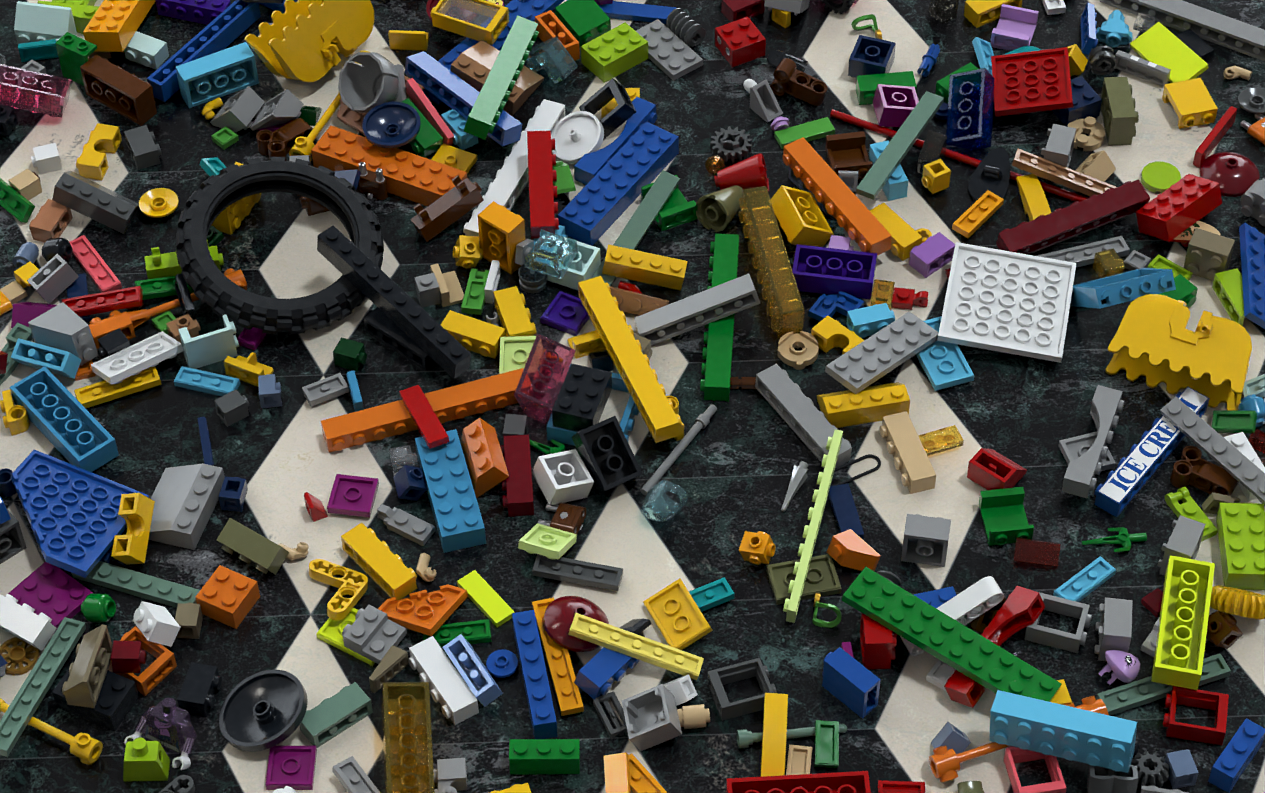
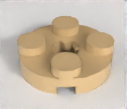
M1089 116L1068 124V127L1076 128L1073 148L1077 149L1078 146L1084 148L1083 151H1093L1102 146L1106 132L1104 127L1096 122L1094 117Z
M793 331L788 332L780 338L778 343V357L782 362L797 370H802L805 366L815 362L819 354L818 341L808 332L800 331V334H793ZM800 347L802 348L801 351H796V350L794 349V348H797V349H798V348H800Z

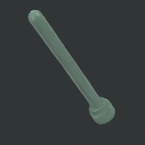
M839 724V734L845 733L847 726ZM815 727L787 729L786 739L815 736ZM747 729L737 730L738 748H748L749 745H753V742H762L763 732L752 733L747 731Z

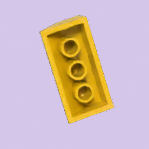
M899 382L866 387L857 394L846 390L817 395L820 410L824 413L827 421L836 428L882 421L884 416L905 411L909 415L910 398L905 384Z

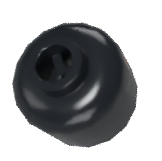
M50 238L42 246V256L47 262L56 254L68 262L73 252L70 242L65 238Z

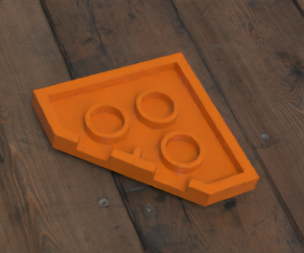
M448 584L439 586L440 590L427 593V590L410 593L408 598L397 600L396 597L389 598L378 609L387 613L389 620L404 628L432 636L465 601L468 594L467 590Z

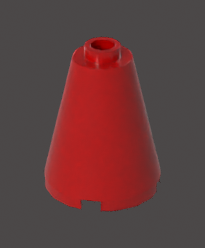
M756 154L718 171L717 176H714L716 187H720L722 190L737 185L745 192L769 191V180L766 174L767 168L763 154Z

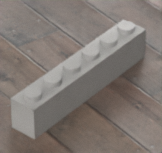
M746 274L637 316L634 319L639 335L651 340V345L758 305L760 300L750 274Z
M777 363L756 374L755 388L822 463L824 454L828 455L829 450L826 449L828 437H833L834 430L838 429L827 421L824 413L814 406L812 400L802 393L799 385L794 383L789 378L788 373L781 369ZM843 437L835 468L850 461L852 447L849 441L844 440Z

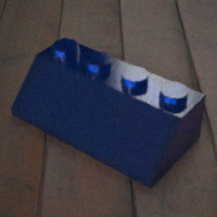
M986 68L950 75L946 132L947 145L971 150L991 147L995 78Z

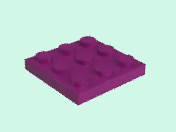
M44 562L8 594L18 600L17 604L22 606L23 603H26L34 608L35 614L39 615L42 612L52 619L50 623L58 628L64 617L71 619L81 611L82 602L87 595L93 592L59 567Z

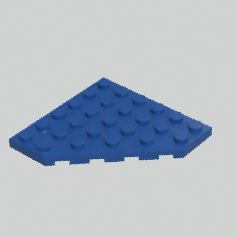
M33 450L12 473V482L45 562L84 578L87 577L111 548L114 536L121 535L127 528L125 519L118 515L121 494L141 493L149 498L147 494L37 450Z

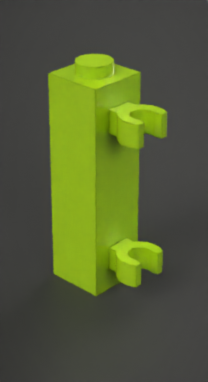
M208 245L210 255L221 271L220 265H224L223 254H218L217 246L209 247ZM159 247L151 248L152 255L145 256L148 279L176 276V274L182 273L176 252L160 254Z

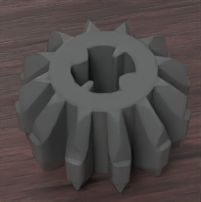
M1146 750L1143 755L1137 753L1135 758L1132 759L1131 765L1137 766V784H1141V787L1156 786L1161 788L1163 783L1168 780L1169 764L1165 763L1164 757L1158 758L1157 752L1151 755Z

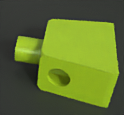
M141 737L126 742L123 781H168L170 759L160 742L146 741Z

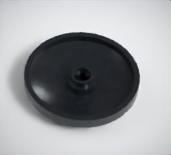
M265 670L255 673L236 685L224 700L219 714L220 730L226 740L239 750L256 752L272 748L287 739L302 722L308 703L306 690L298 678L287 671Z

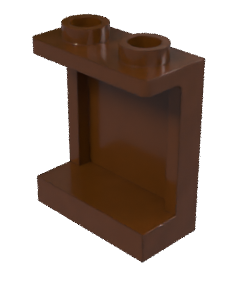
M864 131L826 135L825 150L829 165L837 175L838 171H858V179H863L873 166V162L869 161L866 150Z

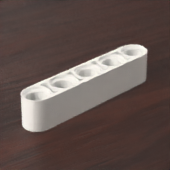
M987 576L936 609L965 626L999 604L1004 599V594L994 578ZM900 636L912 656L925 652Z

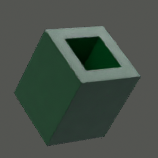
M341 337L333 351L335 366L358 372L360 366L364 365L367 359L364 344Z

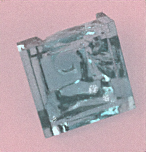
M541 229L540 237L533 246V250H530L525 258V268L562 279L578 253L577 241L571 238L565 240L563 236Z

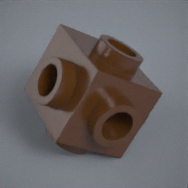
M1216 611L1209 615L1206 638L1216 646L1228 649L1243 633L1236 625L1237 620L1231 614Z

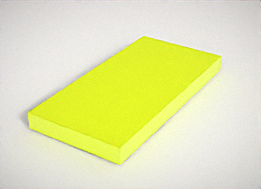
M1157 22L1130 43V47L1144 60L1171 69L1170 83L1195 79L1209 68L1202 58L1160 22Z

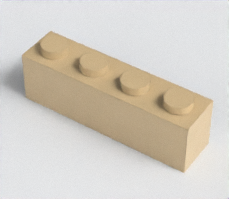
M907 411L884 416L882 426H880V434L887 441L889 454H893L895 468L900 470L902 474L901 479L904 487L907 486L910 494L934 489L936 473Z

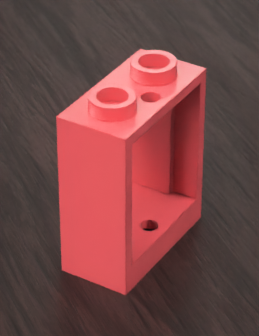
M1014 746L1005 749L1004 764L1014 793H1066V785L1056 756L1023 750ZM1045 759L1052 782L1021 787L1015 763Z

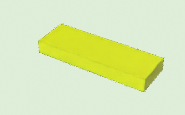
M476 570L457 581L458 587L467 590L471 601L497 628L512 619V613L515 612Z

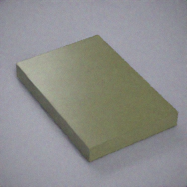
M829 554L812 557L801 600L815 598L816 593H820V597L841 593L842 588L832 557ZM800 559L766 565V571L777 605L784 604L786 598L790 599L791 593H788L791 580L795 581L796 575L793 574L796 561L800 562Z

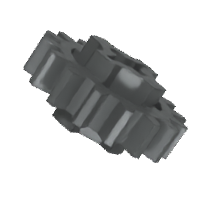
M728 126V130L720 128V132L715 131L714 136H711L710 150H712L713 155H717V159L724 158V162H727L728 159H731L732 162H735V159L742 161V156L747 158L748 153H751L752 139H750V134H745L744 129L738 131V127L733 130Z

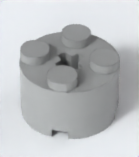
M1265 178L1256 180L1241 197V212L1247 217L1251 216L1257 219L1262 226H1265Z

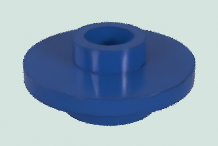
M509 650L494 651L487 658V670L495 677L505 678L511 676L518 668V659Z

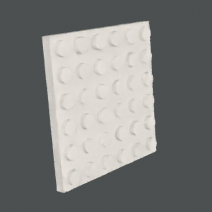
M956 242L937 341L1061 363L1076 263Z

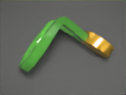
M864 15L852 22L851 25L854 30L859 31L872 28L875 37L883 39L881 30L878 29L875 15ZM871 19L874 24L861 27L856 26L861 21Z
M816 593L813 605L815 607L813 624L826 628L837 626L841 621V611L835 605L819 603L821 594ZM818 607L833 610L837 614V618L831 622L817 619Z

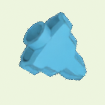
M1118 9L1114 10L1109 15L1108 20L1096 29L1098 30L1096 35L1098 41L1104 42L1112 48L1119 45H1127L1133 39L1132 32L1129 31V26L1125 24V17Z

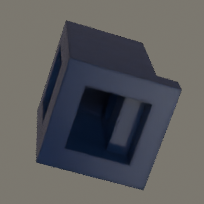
M225 476L219 493L221 510L243 511V504L248 491L246 479Z

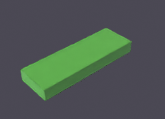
M825 117L775 131L774 137L781 149H783L785 145L802 137L809 142L826 137V135H834L835 128L829 118Z

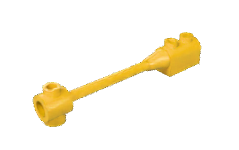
M338 92V95L307 137L300 136L295 139V144L289 151L290 156L309 155L311 162V150L315 146L313 141L340 105V92Z
M0 698V712L5 713L10 705ZM33 716L28 725L69 744L70 753L79 757L80 761L84 764L94 763L102 752V742L90 737L87 733L81 732L74 737Z

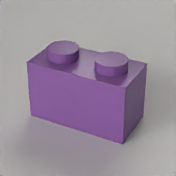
M938 232L910 251L909 265L927 278L952 261L955 244Z

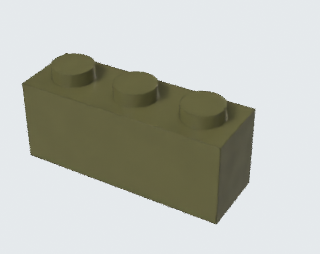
M229 518L217 538V541L223 545L221 549L231 555L234 552L240 554L238 558L247 564H250L251 561L257 564L255 568L264 574H267L269 571L276 575L289 554L280 545L232 518Z

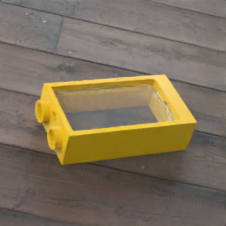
M439 0V3L436 7L432 8L430 14L434 27L477 41L483 40L489 45L495 43L509 23V10L507 7L485 0Z

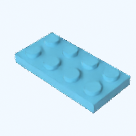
M942 316L925 320L924 322L939 332ZM935 341L916 354L935 391L974 381V374L958 344Z

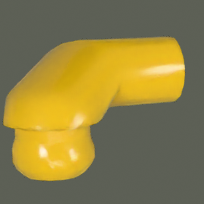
M218 97L205 104L202 115L207 120L215 116L213 112L215 109L223 106L221 98Z

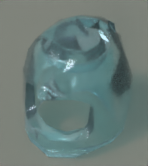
M661 480L648 491L641 507L642 512L652 521H668L686 505L688 500L686 491L668 480ZM671 491L675 493L679 498V503L670 499L666 492Z

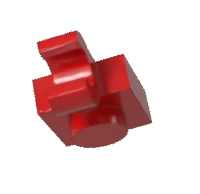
M895 287L892 308L912 310L913 305L927 307V291H920L915 294V289Z

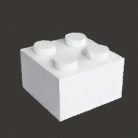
M576 449L539 456L532 471L550 506L587 498L594 483Z

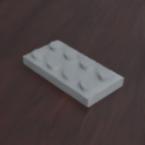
M659 19L636 30L638 34L648 41V58L673 81L703 65V59Z

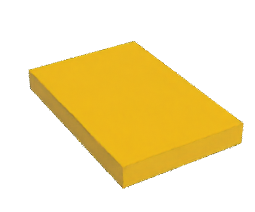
M681 578L643 601L666 642L671 647L683 650L713 631Z

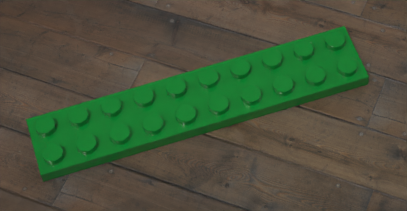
M866 566L842 596V601L995 694L997 690L1051 702L1062 685L1060 682Z

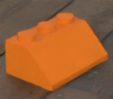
M481 418L463 428L460 443L476 498L508 478L509 474L495 428Z

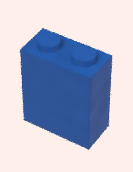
M840 647L834 652L828 653L823 660L822 686L863 719L878 705L881 679Z

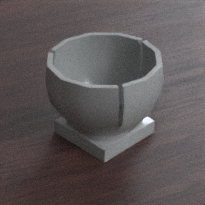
M358 52L348 58L349 61L345 62L340 71L338 89L343 103L353 111L368 113L373 107L385 102H402L407 99L403 65H394L378 53Z

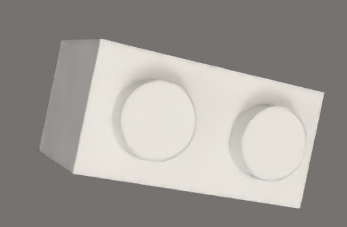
M142 601L134 613L133 622L148 641L172 647L181 627L165 607Z

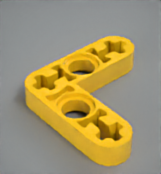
M315 559L309 563V576L312 579L339 588L327 604V616L336 621L344 619L367 591L368 577L363 573L323 559ZM334 575H342V576H344V577H342V578H335V577H333V576H334ZM343 595H352L353 597H352V598H344V597H342V596H343Z

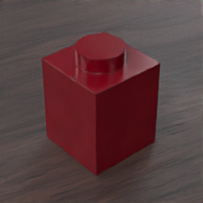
M113 640L111 653L113 673H140L141 665L146 663V650H142L141 641Z

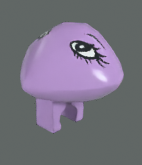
M1108 650L1105 652L1107 664L1099 672V675L1102 676L1105 672L1112 670V677L1107 681L1109 685L1117 678L1122 682L1131 683L1139 673L1140 662L1138 658L1130 653Z

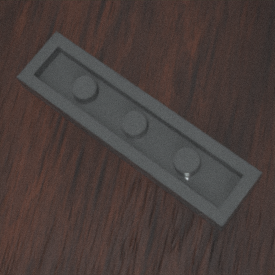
M537 554L532 575L618 591L623 577V568L563 557L558 560H552Z

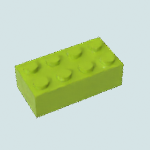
M1220 503L1216 524L1224 586L1242 590H1265L1264 504Z

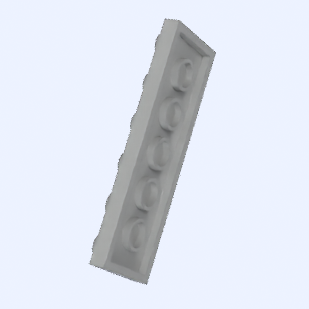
M909 311L826 365L825 372L854 394H857L937 341L939 332Z

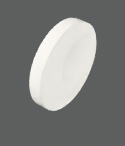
M586 111L573 112L563 117L551 133V138H555V150H552V152L556 154L560 161L567 164H576L584 154L595 152L600 148L604 138V129L601 122L595 115Z

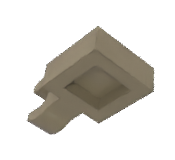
M1212 492L1202 504V509L1205 513L1217 515L1220 503H1240L1241 500L1238 497Z

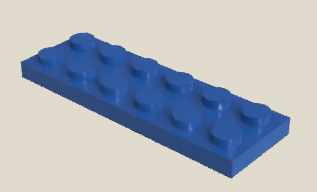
M1244 223L1239 226L1244 317L1265 329V235L1256 228Z

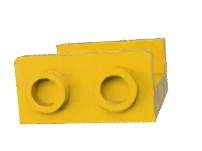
M1201 78L1164 85L1162 99L1164 103L1170 102L1179 118V129L1215 122L1218 108Z

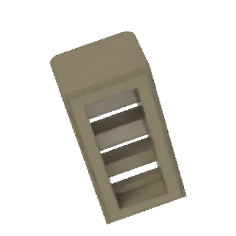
M393 645L390 647L369 677L371 692L376 693L409 664L408 653L405 650Z

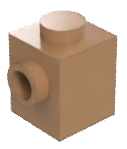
M189 314L166 323L168 335L180 343L181 339L178 329L187 327L191 338L199 336L198 331L201 330L197 320H193Z

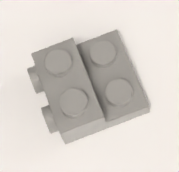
M368 605L365 609L360 608L358 610L355 622L352 625L347 624L342 632L345 647L379 664L392 645L398 646L406 636L407 629L389 620L387 613Z

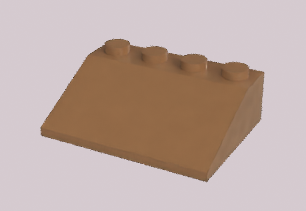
M482 40L462 52L451 64L450 71L480 92L500 51ZM524 66L505 104L504 111L513 116L542 83L544 77Z

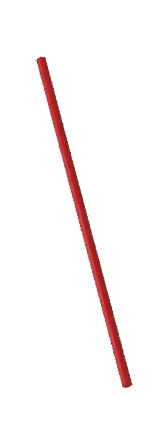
M834 109L830 113V117L891 138L897 132ZM917 139L913 144L914 146L974 167H978L981 160ZM1010 171L1009 179L1017 181V176H1023L1016 172ZM1039 181L1043 191L1075 202H1081L1088 198Z

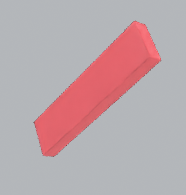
M413 78L407 80L406 92L424 117L443 137L442 143L452 146L454 134Z
M85 235L70 241L73 256L101 292L122 288L121 282Z

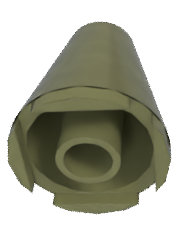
M735 185L702 196L696 202V205L698 204L696 216L699 222L708 230L712 228L716 230L714 232L723 231L728 227L746 201V193L740 186Z

